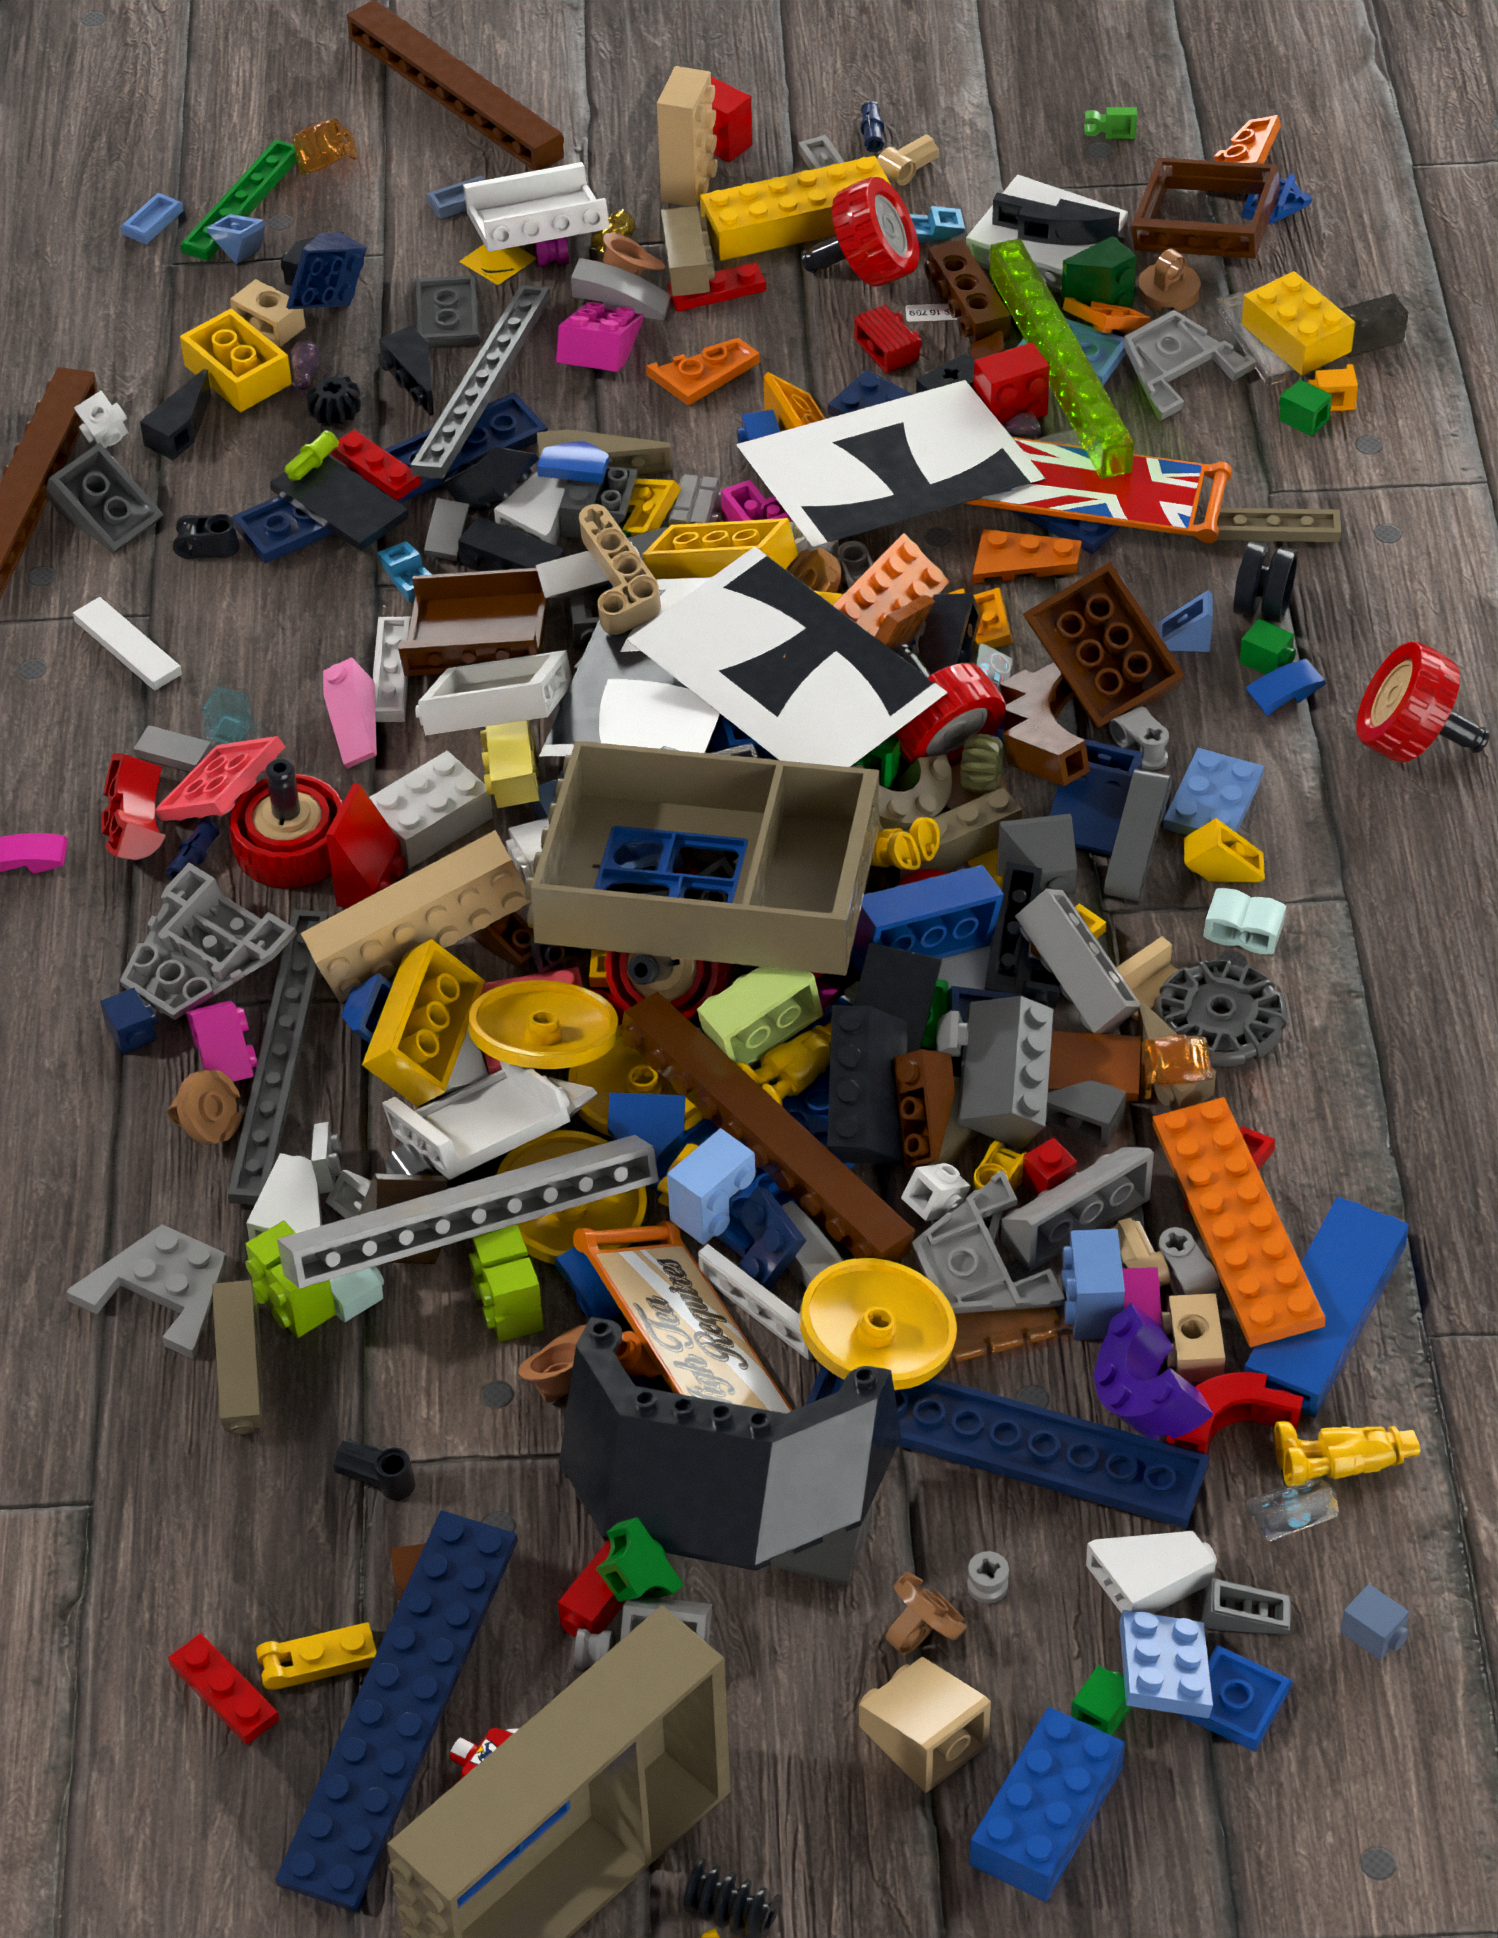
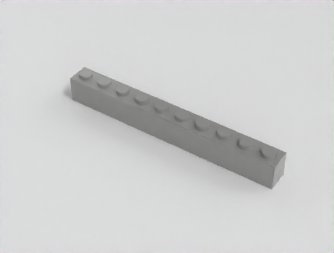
M632 1135L279 1238L277 1242L283 1274L300 1289L659 1182L653 1145L636 1135Z

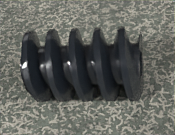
M702 1858L694 1866L686 1884L683 1901L684 1910L690 1914L699 1910L701 1919L709 1921L714 1918L715 1925L722 1929L729 1925L730 1932L736 1936L745 1932V1938L763 1937L779 1912L782 1895L777 1894L768 1903L766 1902V1887L762 1886L753 1896L750 1894L751 1880L746 1879L738 1889L735 1887L736 1873L731 1872L724 1881H721V1866L716 1864L707 1874L704 1873L706 1859Z

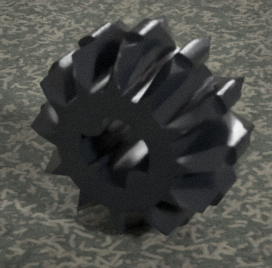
M338 373L334 377H328L324 374L323 380H313V386L307 388L308 411L310 416L315 417L318 423L327 421L329 426L337 422L343 425L344 420H354L355 414L360 412V390L357 383L351 381L350 376L340 378Z

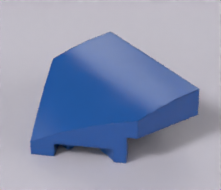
M1289 174L1287 180L1279 177L1280 192L1269 223L1281 220L1311 204V196L1308 193L1303 194L1294 182V174ZM1249 193L1241 215L1242 218L1253 219L1261 194Z
M586 441L549 446L544 448L537 465V474L539 477L602 484L609 464V455Z
M610 1093L608 1133L611 1135L612 1141L636 1135L653 1145L656 1161L671 1149L676 1150L680 1147V1138L684 1136L685 1095Z

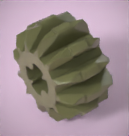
M971 734L964 743V751L962 752V761L960 763V783L965 790L973 791L976 794H985L995 791L999 786L1004 756L1003 744L999 737H992L989 734Z

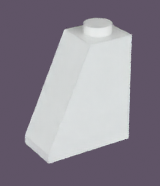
M536 472L494 509L495 522L556 545L561 532L559 507L568 480L539 477Z
M633 546L634 549L636 550V552L638 553V555L640 556V554H639L637 548H636L635 546ZM589 551L536 565L545 598L569 597L611 584Z
M280 1153L247 1220L249 1240H252L283 1220L296 1233L322 1226L320 1192L311 1160L302 1156H290Z
M1194 1531L1098 1539L1089 1542L1087 1545L1086 1566L1121 1614L1123 1610L1155 1614L1207 1587L1210 1580L1214 1579L1215 1565L1217 1564L1216 1555L1211 1546L1206 1542L1202 1543Z

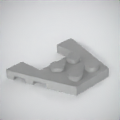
M1175 310L1126 335L1123 342L1128 357L1159 421L1180 411L1184 404V400L1173 390L1168 382L1210 359L1234 381L1254 370L1257 361L1248 354L1246 357H1243L1233 351L1234 346L1225 340L1218 342L1208 336V330Z
M1003 1170L993 1175L991 1181L979 1191L976 1189L966 1197V1201L952 1213L948 1212L911 1242V1249L923 1275L933 1282L945 1295L954 1314L1056 1307L1064 1304L1065 1297L1051 1268L1017 1282H1012L983 1221V1218L1017 1205V1198Z
M162 1224L70 1287L66 1294L69 1302L98 1314L115 1291L122 1286L180 1313L163 1335V1343L165 1347L194 1359L199 1350L198 1342L201 1333L205 1332L208 1323L207 1315L213 1301L212 1284L221 1283L228 1263L226 1253Z

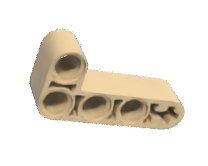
M591 504L584 507L579 513L582 541L614 587L604 592L598 599L600 625L606 633L619 635L653 619L659 614L661 610L659 585L609 511L599 504Z

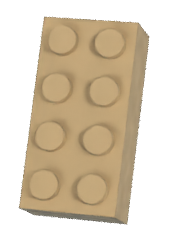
M675 66L657 101L661 202L689 207L697 206L700 201V195L708 191L710 178H714L716 175L718 162L717 159L713 158L717 143V136L713 135L716 111L712 110L715 86L711 85V72Z

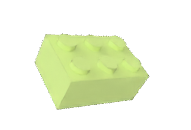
M760 966L751 973L738 977L733 985L720 994L709 997L697 1009L704 1035L734 1063L744 1062L749 1066L763 1057L765 1053L782 1044L823 1016L815 976L811 972Z

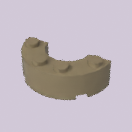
M946 754L918 758L897 779L900 792L891 791L879 785V821L883 829L901 828L904 831L911 828L912 823L917 818H934L943 810L949 800L952 788L951 767ZM863 765L851 766L853 768L865 769Z

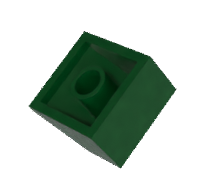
M1111 236L1063 260L1061 310L1064 313H1069L1062 309L1065 297L1074 298L1091 307L1092 301L1124 307L1133 305L1136 255L1115 237Z

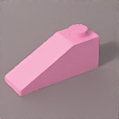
M351 657L323 671V695L343 765L347 769L377 756L375 684L373 679Z

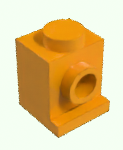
M1347 364L1346 369L1316 370L1315 380H1308V383L1332 395L1330 411L1355 410L1358 383L1353 364Z

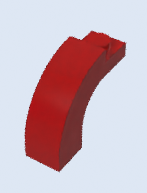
M1236 1372L1213 1377L1200 1383L1195 1388L1201 1392L1214 1415L1187 1434L1176 1438L1167 1435L1166 1443L1207 1454L1210 1442L1219 1430L1232 1423L1246 1421L1273 1427L1276 1422L1287 1421L1293 1425L1297 1432L1303 1397L1285 1390L1266 1388L1268 1376L1266 1374Z

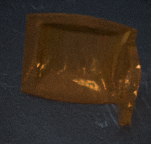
M337 118L315 123L291 136L301 175L326 168L346 155L353 160L358 159L351 131L339 124ZM343 136L347 139L349 146L344 141Z
M1180 1034L1147 1039L1142 1042L1141 1080L1145 1099H1151L1152 1083L1188 1084L1213 1079L1206 1037Z

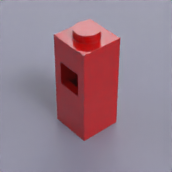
M610 1541L603 1545L558 1601L560 1624L567 1633L576 1637L579 1628L587 1629L591 1634H600L626 1603V1601L618 1602L596 1570L610 1553Z

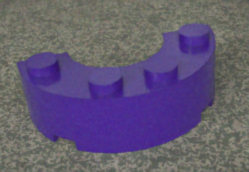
M1130 1303L1123 1312L1118 1313L1112 1318L1109 1324V1331L1097 1357L1093 1378L1099 1400L1111 1413L1136 1432L1149 1439L1158 1440L1159 1436L1170 1435L1172 1438L1187 1434L1202 1425L1214 1414L1201 1392L1171 1368L1157 1377L1164 1359L1174 1347L1162 1327Z

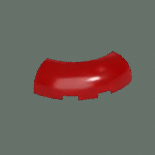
M117 753L112 754L103 795L108 797L109 805L101 814L102 834L109 837V841L105 845L109 853L123 859L138 860L150 856L160 848L166 836L158 830L155 819L156 792L162 766L127 754Z

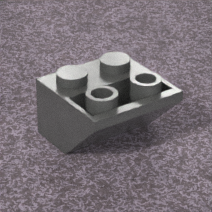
M607 467L602 484L568 480L559 507L561 536L582 539L579 513L584 507L591 504L604 506L617 524L625 520L638 475L637 470Z

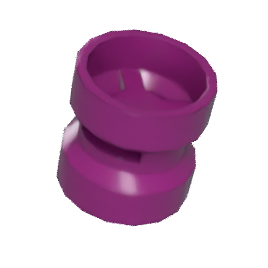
M567 237L535 243L538 267L548 266L553 260H556L559 265L569 264Z

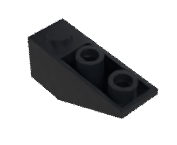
M412 325L380 338L378 360L383 370L389 371L395 377L398 386L402 389L405 388L409 392L417 406L421 405L429 415H433L431 368L427 340Z
M203 369L140 421L144 446L173 461L195 442L211 397L208 370Z

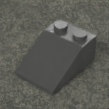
M98 443L49 478L45 492L48 499L66 519L112 553H115L164 517V514L101 443Z

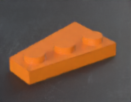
M1278 115L1249 120L1231 138L1232 145L1227 150H1220L1214 156L1215 161L1264 164L1281 127Z
M740 338L703 348L702 354L686 358L682 354L673 357L672 363L659 366L655 362L646 365V375L687 406H690L759 364L760 353Z
M983 529L973 570L972 584L984 583V578L1001 576L1002 581L1015 580V575L1032 573L1036 577L1077 573L1082 541Z

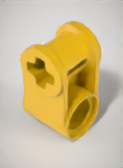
M995 1140L990 1145L985 1158L975 1170L973 1192L976 1189L979 1191L991 1181L993 1175L1002 1170L1013 1191H1015L1017 1186L1022 1183L1023 1156L1026 1152L1022 1154L1004 1148L1001 1142Z

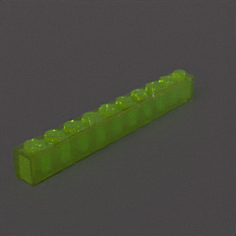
M1021 238L991 244L989 274L1027 344L1033 342L1050 365L1049 385L1099 477L1104 479L1132 472L1134 441Z

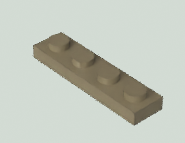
M1221 508L1217 523L1219 527L1217 540L1340 542L1341 538L1340 510Z

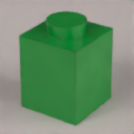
M1299 379L1290 389H1285L1279 398V421L1312 436L1330 418L1332 395Z
M1257 619L1242 638L1239 663L1263 674H1268L1282 666L1293 663L1296 655V650L1293 649L1294 633Z
M1098 1665L1072 1701L1071 1717L1112 1736L1132 1708V1706H1126L1124 1675L1117 1671H1109Z

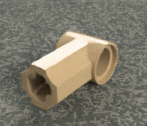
M926 134L899 150H896L894 147L886 148L881 152L877 160L885 175L903 186L912 180L917 169L938 158L939 148L934 143V139Z
M1132 1218L1118 1221L1111 1229H1118L1122 1268L1157 1267L1159 1287L1168 1285L1170 1283V1275L1166 1260L1160 1251H1154L1140 1221H1134Z

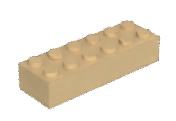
M494 830L307 929L301 935L315 964L339 1003H342L348 999L353 987L379 973L386 979L397 974L404 954L426 941L433 939L440 946L446 948L466 936L486 928L498 919L518 911L523 906L531 903V900L526 899V886L499 835Z

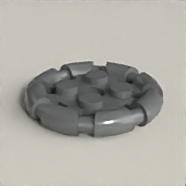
M1206 960L1197 962L1196 966L1190 969L1187 967L1181 968L1163 983L1159 990L1161 996H1158L1154 1003V1012L1200 1057L1208 1061L1210 1066L1215 1067L1239 1066L1245 1064L1246 1059L1254 1057L1257 1060L1266 1055L1282 1038L1280 1030L1286 1027L1288 1018L1283 995L1275 991V983L1253 967L1248 965L1245 968L1233 965V961ZM1201 980L1204 985L1198 987L1197 981ZM1221 1006L1227 1008L1229 1012L1219 1014L1212 1009ZM1184 1021H1185V1023H1186V1025H1183V1026H1181V1027H1178V1026L1176 1025V1024L1182 1023V1022H1184ZM1243 1038H1245L1247 1043L1240 1046V1044L1243 1041ZM1202 1039L1214 1042L1213 1046L1201 1044Z

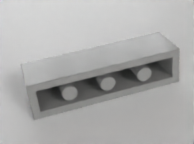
M1045 889L1015 915L1021 925L1020 931L1028 942L1035 945L1041 954V963L1049 972L1054 973L1061 984L1060 991L1066 999L1075 1004L1081 1013L1079 1018L1088 1030L1094 1033H1111L1139 1010L1140 1002L1063 890Z

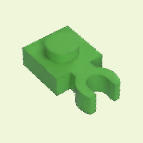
M1106 107V114H1100L1094 110L1086 111L1085 122H1093L1094 124H1084V135L1095 136L1100 132H1105V139H1136L1137 107Z

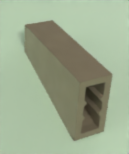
M252 1280L212 1284L220 1420L224 1431H230L233 1434H248L253 1432L254 1428L264 1427L259 1304Z

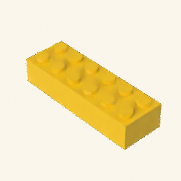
M875 156L863 157L853 161L832 164L822 168L805 170L795 174L701 194V217L706 218L709 241L719 261H724L834 236L836 233L832 219V203L835 195L840 190L873 176L883 178L889 184L890 182Z

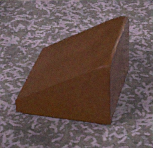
M1003 331L995 332L972 343L971 357L976 360L1004 351Z

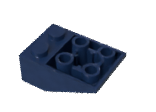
M340 232L318 234L302 250L286 308L304 309L350 306L355 295V287L360 271L364 265L367 247Z
M1083 739L1086 743L1090 772L1066 786L1058 784L1049 816L1071 814L1075 847L1112 856L1133 772L1135 769L1142 770L1143 753Z

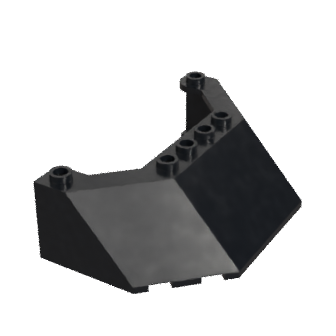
M590 1318L576 1343L559 1464L565 1477L569 1478L575 1488L576 1495L587 1514H590L596 1523L597 1530L604 1541H610L607 1531L618 1522L638 1517L652 1539L656 1540L663 1547L665 1553L757 1571L771 1565L770 1559L789 1550H792L794 1554L822 1543V1536L843 1527L848 1532L862 1525L902 1438L892 1371L890 1369L873 1366L858 1367L848 1373L839 1392L786 1414L635 1386L615 1355L623 1340L620 1325L612 1320Z

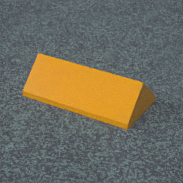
M769 372L763 376L764 411L774 410L780 432L826 419L811 394Z

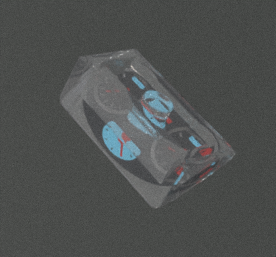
M1321 1477L1308 1480L1300 1486L1289 1487L1286 1485L1245 1501L1247 1509L1268 1541L1279 1539L1336 1518L1340 1513L1335 1489Z

